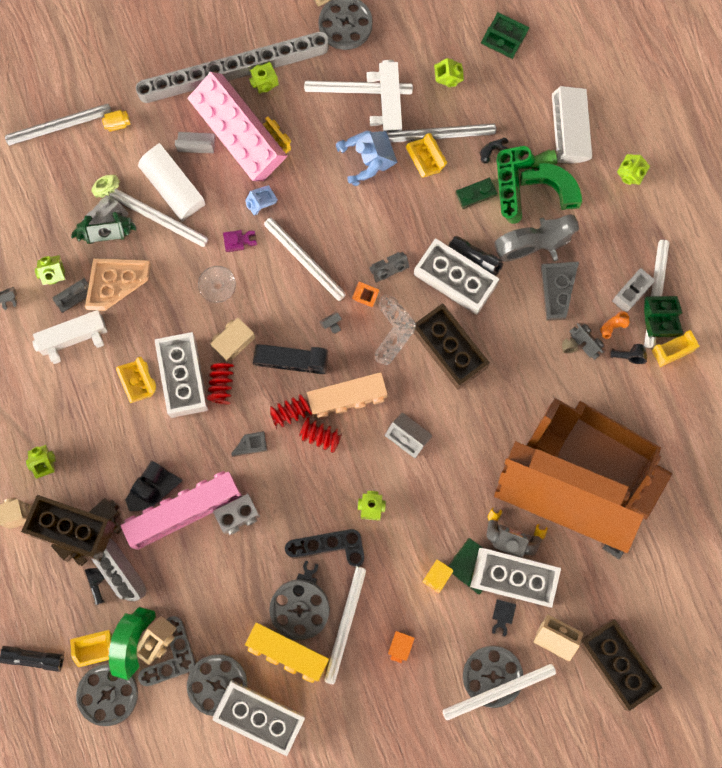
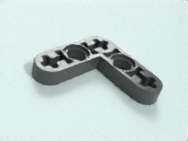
M171 616L167 619L171 624L172 620L179 622V626L176 627L177 632L180 633L182 631L183 635L175 636L170 643L174 658L141 670L138 680L143 686H152L189 673L196 664L181 618ZM181 638L185 641L186 645L183 650L175 648V641ZM188 650L189 654H186L185 657L186 660L191 661V664L188 666L189 669L181 666L184 660L182 656L178 658L177 654ZM166 664L172 667L173 671L170 676L162 674V667ZM157 667L160 680H158V676L152 677L150 683L147 680H143V677L146 676L145 672L148 671L149 674L156 673L154 668Z

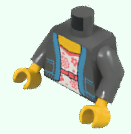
M492 507L487 516L489 522L486 535L493 546L498 550L520 558L526 555H535L542 539L546 536L548 528L540 530V524H537L534 536L524 534L498 524L502 510L495 513L493 511L494 507Z

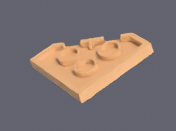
M93 258L85 303L86 310L106 311L147 282L150 272V261Z

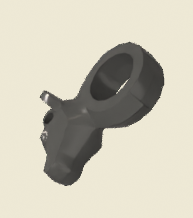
M572 214L553 220H545L544 217L540 218L541 226L539 229L532 227L521 228L499 237L494 242L499 259L503 262H508L528 256L540 249H545L549 251L554 262L558 261L556 249L571 241L572 235L579 230V222Z

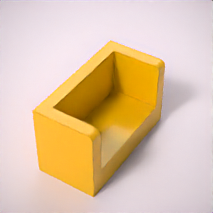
M689 330L678 338L662 345H656L651 351L659 366L662 367L694 352L700 346L692 331Z
M436 560L422 582L439 593L453 573V570L439 560Z
M105 630L70 639L71 657L78 667L109 660V648L113 636L111 631Z

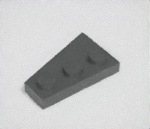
M579 262L541 265L546 321L566 319Z

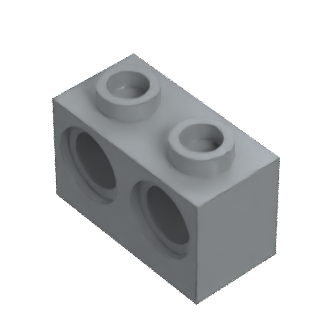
M640 268L619 291L612 302L623 311L628 312L651 287L655 279Z
M249 494L213 511L224 534L229 533V535L240 530L239 527L244 524L247 526L257 522L256 518L260 517ZM245 506L251 507V513L248 516H242L241 510ZM227 515H232L234 518L233 523L230 525L224 524V518Z

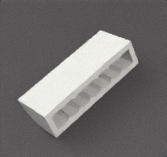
M560 86L552 93L557 162L580 163L592 159L587 89Z
M160 143L150 149L140 159L139 168L182 222L206 205L203 197Z

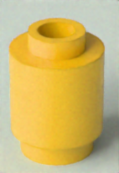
M127 110L104 114L105 118H102L103 126L109 132L127 128V125H131Z

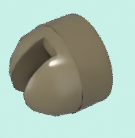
M566 338L562 343L563 352H576L578 350L576 340L570 338V341H568Z

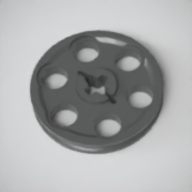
M331 0L320 12L318 19L319 31L324 32L328 36V44L340 50L354 49L361 46L369 38L372 31V15L369 8L360 0ZM356 5L359 9L356 12H351L349 7ZM338 6L341 10L338 13H333L331 8ZM361 19H366L369 23L366 26H361L358 22ZM325 21L333 23L329 28L324 27L322 24ZM342 22H349V24H346L345 26L342 25ZM356 33L360 35V39L354 41L350 36ZM338 34L342 36V40L336 42L332 37Z
M296 579L284 583L277 589L271 599L269 612L274 627L282 635L294 640H306L319 634L325 627L329 618L330 605L325 592L318 585L308 580ZM296 585L303 586L304 594H295L294 587ZM279 595L286 596L288 599L287 604L280 605L277 602V597ZM319 595L322 598V603L319 605L313 604L311 597ZM298 605L305 609L302 614H298V611L295 610ZM315 614L320 615L323 619L322 623L314 624L312 616ZM286 615L288 623L285 625L280 624L277 620L278 616ZM298 624L303 625L306 632L304 634L296 633L295 626Z
M487 646L478 649L467 659L463 669V684L468 695L472 698L523 676V670L519 660L513 653L502 647ZM492 650L497 651L500 655L497 662L489 660L488 655ZM474 659H478L482 663L479 671L471 669V662ZM508 662H513L516 665V671L513 674H509L505 670ZM495 671L496 675L505 678L495 679L494 683H491V679L481 677V675H488ZM472 680H478L481 684L480 689L476 692L472 691L469 687ZM521 689L513 694L497 699L494 703H487L483 706L498 708L508 705L519 695Z
M220 654L207 656L197 662L190 671L187 680V693L194 707L206 715L214 716L226 690L219 688L215 691V686L207 682V680L211 682L220 680V684L227 689L230 681L235 677H239L243 680V686L248 688L247 676L243 667L235 659ZM223 661L231 663L232 667L229 672L221 670L220 665ZM203 663H209L212 667L211 672L207 675L203 674L200 670ZM196 681L201 682L203 685V690L200 693H195L192 690V685ZM207 698H211L214 701V707L211 710H206L203 706V702Z
M109 664L99 665L89 670L79 682L76 692L77 706L83 717L99 726H112L124 721L133 712L138 699V688L133 676L129 680L118 678L116 681H111L108 676L110 672ZM93 674L99 677V683L96 686H92L89 683V677ZM126 684L132 687V693L129 696L122 694V687ZM104 690H105V691L113 690V691H111L112 693L110 694V697H111L110 700H109V699H104V700H102L103 697H104V695H105V694L103 693ZM85 694H90L93 698L89 706L84 705L82 702ZM119 704L124 705L126 709L125 714L122 716H118L115 713V707ZM98 709H103L106 713V717L102 721L97 720L95 717Z

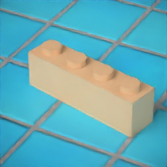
M380 372L309 391L307 396L313 418L322 419L328 417L329 413L336 412V414L347 412V409L351 407L359 409L365 407L366 403L373 402V404L384 402V399L387 398V391L382 373Z

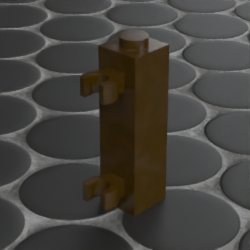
M104 498L89 511V513L109 519L115 523L114 533L119 534L122 531L120 524L115 520L121 515L118 511L120 507L113 499L109 501ZM51 545L63 561L68 562L73 558L79 566H83L87 562L83 555Z

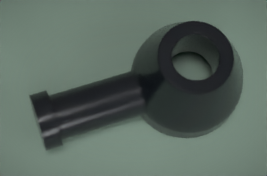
M634 344L630 352L612 348L610 358L628 359L633 364H645L647 362L646 348L642 344Z
M98 568L85 569L95 600L94 604L104 603L105 601L102 599L98 586L105 580L104 576Z

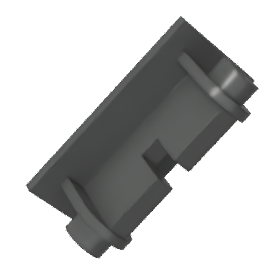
M397 252L387 257L388 263H385L383 259L371 264L372 266L369 267V270L373 274L375 282L385 280L409 268L407 255L403 252Z
M83 278L53 297V301L62 313L87 298L88 282Z
M577 323L579 328H572L569 331L571 333L570 336L576 340L578 345L585 341L587 344L582 349L590 359H597L600 356L599 351L601 353L605 352L603 349L605 345L599 338L595 339L590 334L592 330L587 324Z

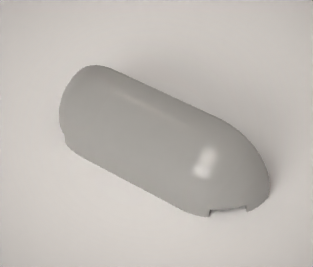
M110 538L101 561L94 559L92 561L120 599L137 601L145 596V585L118 545Z

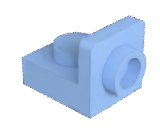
M269 185L250 191L245 200L248 209L251 210L253 215H257L260 209L274 205L278 201Z

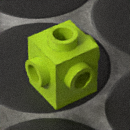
M447 58L434 65L437 83L447 87H455L458 83L464 81L462 63Z
M270 62L264 65H257L250 70L251 78H249L252 88H256L258 93L269 92L279 85L277 75Z
M627 154L617 173L625 184L640 185L650 165L642 155Z
M60 255L53 257L45 256L37 261L35 274L37 279H41L43 285H52L65 280V269Z
M47 445L34 447L28 451L26 465L29 471L33 472L36 479L54 473L56 457L53 451H49Z
M367 491V494H363L362 498H358V510H361V519L380 521L381 512H385L386 500H382V495H378V491ZM370 503H374V504H375V506L372 507V508L369 507L368 505H369Z

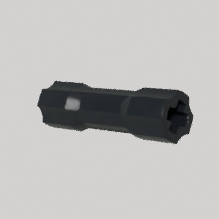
M454 236L449 243L450 248L494 276L503 267L504 263H502L501 259L471 245L459 236Z
M3 646L0 654V663L29 666L61 672L64 655L23 650L9 646Z

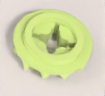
M116 175L103 176L94 183L91 191L96 198H103L105 195L109 196L110 193L115 192L114 190L119 187L120 181Z

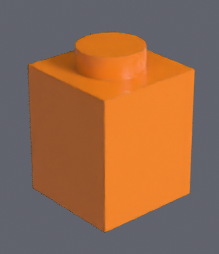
M358 282L352 299L373 307L379 289Z
M395 631L388 654L391 655L390 659L402 663V660L407 661L415 638Z

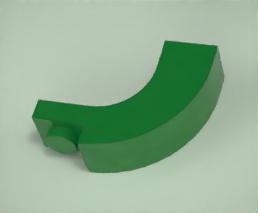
M539 163L537 171L528 169L521 173V186L545 184L552 187L559 196L561 210L580 208L582 195L579 185L574 177L565 169L553 164Z
M138 607L132 614L125 613L120 619L113 633L109 648V667L112 676L129 680L140 667L137 658V645L144 630L156 618L155 611Z

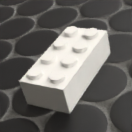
M436 238L414 269V276L475 315H478L499 282L498 277Z
M193 332L155 339L167 414L174 418L209 411L196 338Z
M479 548L470 587L552 608L561 568Z
M233 680L230 681L213 716V721L285 756L288 755L305 719L304 715Z

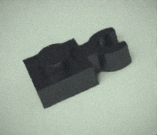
M305 561L303 564L305 573L304 575L298 573L297 579L308 580L316 584L317 579L312 576L318 571V564H315L313 570H308V561ZM296 585L294 587L296 594H304L303 586Z
M496 600L492 619L497 620V624L492 627V634H495L496 629L500 627L503 630L502 636L505 637L507 635V627L505 625L506 623L512 624L516 604Z

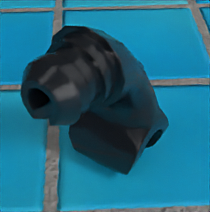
M503 137L487 143L479 152L481 162L488 163L494 149L499 151L508 149L507 146L502 145L503 143H508V139Z

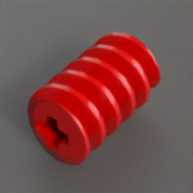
M216 363L210 366L213 372L209 373V376L212 378L208 381L209 385H211L208 388V392L211 394L207 395L209 401L217 404H231L226 398L232 395L226 393V391L232 390V387L228 386L227 383L233 382V379L228 378L229 375H234V372L229 370V368L235 367L233 364Z
M301 394L298 395V401L292 397L291 404L285 400L284 407L277 403V410L270 406V415L276 430L278 423L285 427V420L292 424V418L299 421V415L305 419L306 412L312 416L306 398Z
M307 417L299 437L302 435V441L304 442L309 438V444L311 445L315 441L317 447L323 444L324 450L331 446V453L336 451L342 434L338 435L337 428L332 433L330 425L325 430L324 423L317 427V420L310 424V417Z

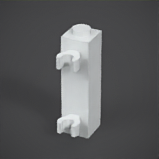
M384 60L383 63H379V72H367V82L380 81L382 116H370V126L383 125V131L387 133L389 131H402L398 62Z
M96 310L34 333L35 340L32 343L36 352L39 351L43 356L49 354L51 362L56 364L61 362L58 350L92 338L97 348L102 347L104 343L100 334L108 331L102 314Z

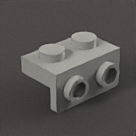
M106 195L86 216H92L93 219L89 223L92 225L116 221L112 216L114 212L123 217H126L128 212L118 201ZM106 228L99 230V234L102 236H107L111 232V230Z

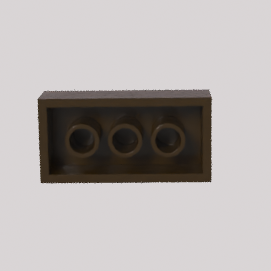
M443 303L412 325L414 335L457 390L488 368L490 362Z
M37 495L21 532L29 537L101 561L116 524L109 519Z
M610 619L581 640V647L624 710L631 711L662 689L660 683L615 619Z

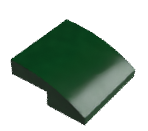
M497 12L480 44L513 60L530 27Z
M678 296L645 297L644 315L649 338L680 337L684 334L678 317L683 313Z
M468 538L448 564V567L453 570L452 575L480 595L483 590L472 588L470 585L479 548L483 547L471 538Z

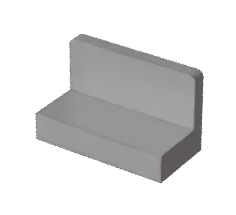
M178 132V140H175V146L178 152L214 154L216 136L213 133Z
M401 413L393 421L385 436L416 458L425 444L431 439L432 434L404 413Z

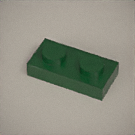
M490 177L458 189L455 192L462 209L497 196Z

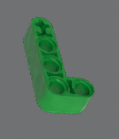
M527 146L505 149L497 155L501 213L511 224H516L522 219L518 170L533 166L536 159ZM529 154L528 158L522 160L524 155ZM507 158H510L508 163H504ZM512 175L510 180L505 181L507 176ZM509 193H514L511 198L507 199Z

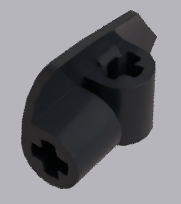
M151 460L141 477H138L125 499L129 512L145 510L155 506L178 486L182 479Z

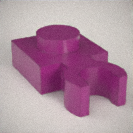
M242 230L224 232L225 251L244 250L245 244L256 246V240H249L251 236H256L255 231H248L245 235H242Z

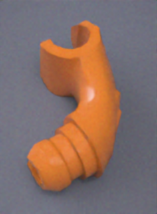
M621 311L605 322L600 329L602 337L609 339L615 328H627L630 323L628 313Z

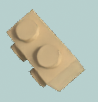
M239 318L235 321L231 320L226 325V329L221 334H216L212 339V348L227 363H230L256 338L254 333Z
M15 497L4 500V503L0 504V526L12 529L24 525L32 506Z
M547 614L536 633L534 643L570 661L580 646L583 633Z
M160 616L147 629L139 642L137 656L148 665L157 657L160 659L167 651L165 646L168 647L175 638L172 635L176 627Z

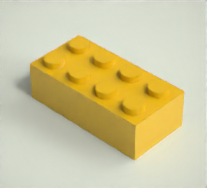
M255 623L245 643L249 647L247 651L257 656H260L262 653L267 656V661L278 665L280 662L285 665V670L296 674L298 671L304 674L303 679L314 683L315 680L320 681L330 660L259 623Z

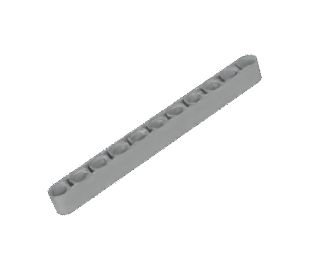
M316 32L141 80L136 84V92L142 102L150 103L194 91L209 73L213 71H219L227 81L251 75L250 70L257 65H264L270 62L273 68L324 55L329 49L328 36L324 32ZM318 42L324 43L322 45H317ZM285 51L289 52V54L284 55L282 53ZM267 56L272 57L271 59H264ZM249 61H254L253 64H247ZM231 66H237L235 69H229ZM198 75L202 76L199 79H195V77ZM180 80H184L181 84L177 83ZM162 85H167V86H166L165 88H163V89H160V88H159V87L162 86Z

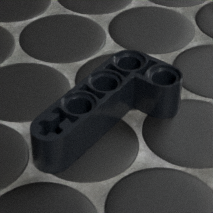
M257 344L255 345L252 364L259 367L326 374L329 354L327 349L320 347L302 350Z
M355 529L293 539L285 545V552L292 559L345 550L347 562L351 567H360L364 563L361 536ZM355 534L358 540L356 543L350 544L347 542V536ZM329 538H337L338 545L336 547H329L327 545ZM311 541L319 543L316 551L308 549V544ZM304 542L306 553H303V549L296 550V554L289 551L293 544L296 547H303L301 543ZM353 553L361 555V561L357 564L350 561V556Z

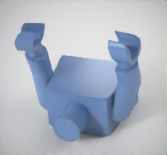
M366 130L348 138L346 142L342 140L336 143V149L338 152L341 151V153H344L348 147L356 145V151L361 153L364 164L368 166L367 170L361 171L360 174L347 177L348 183H352L354 186H358L360 180L364 181L375 176L379 170L385 171L398 163L386 131L371 132Z

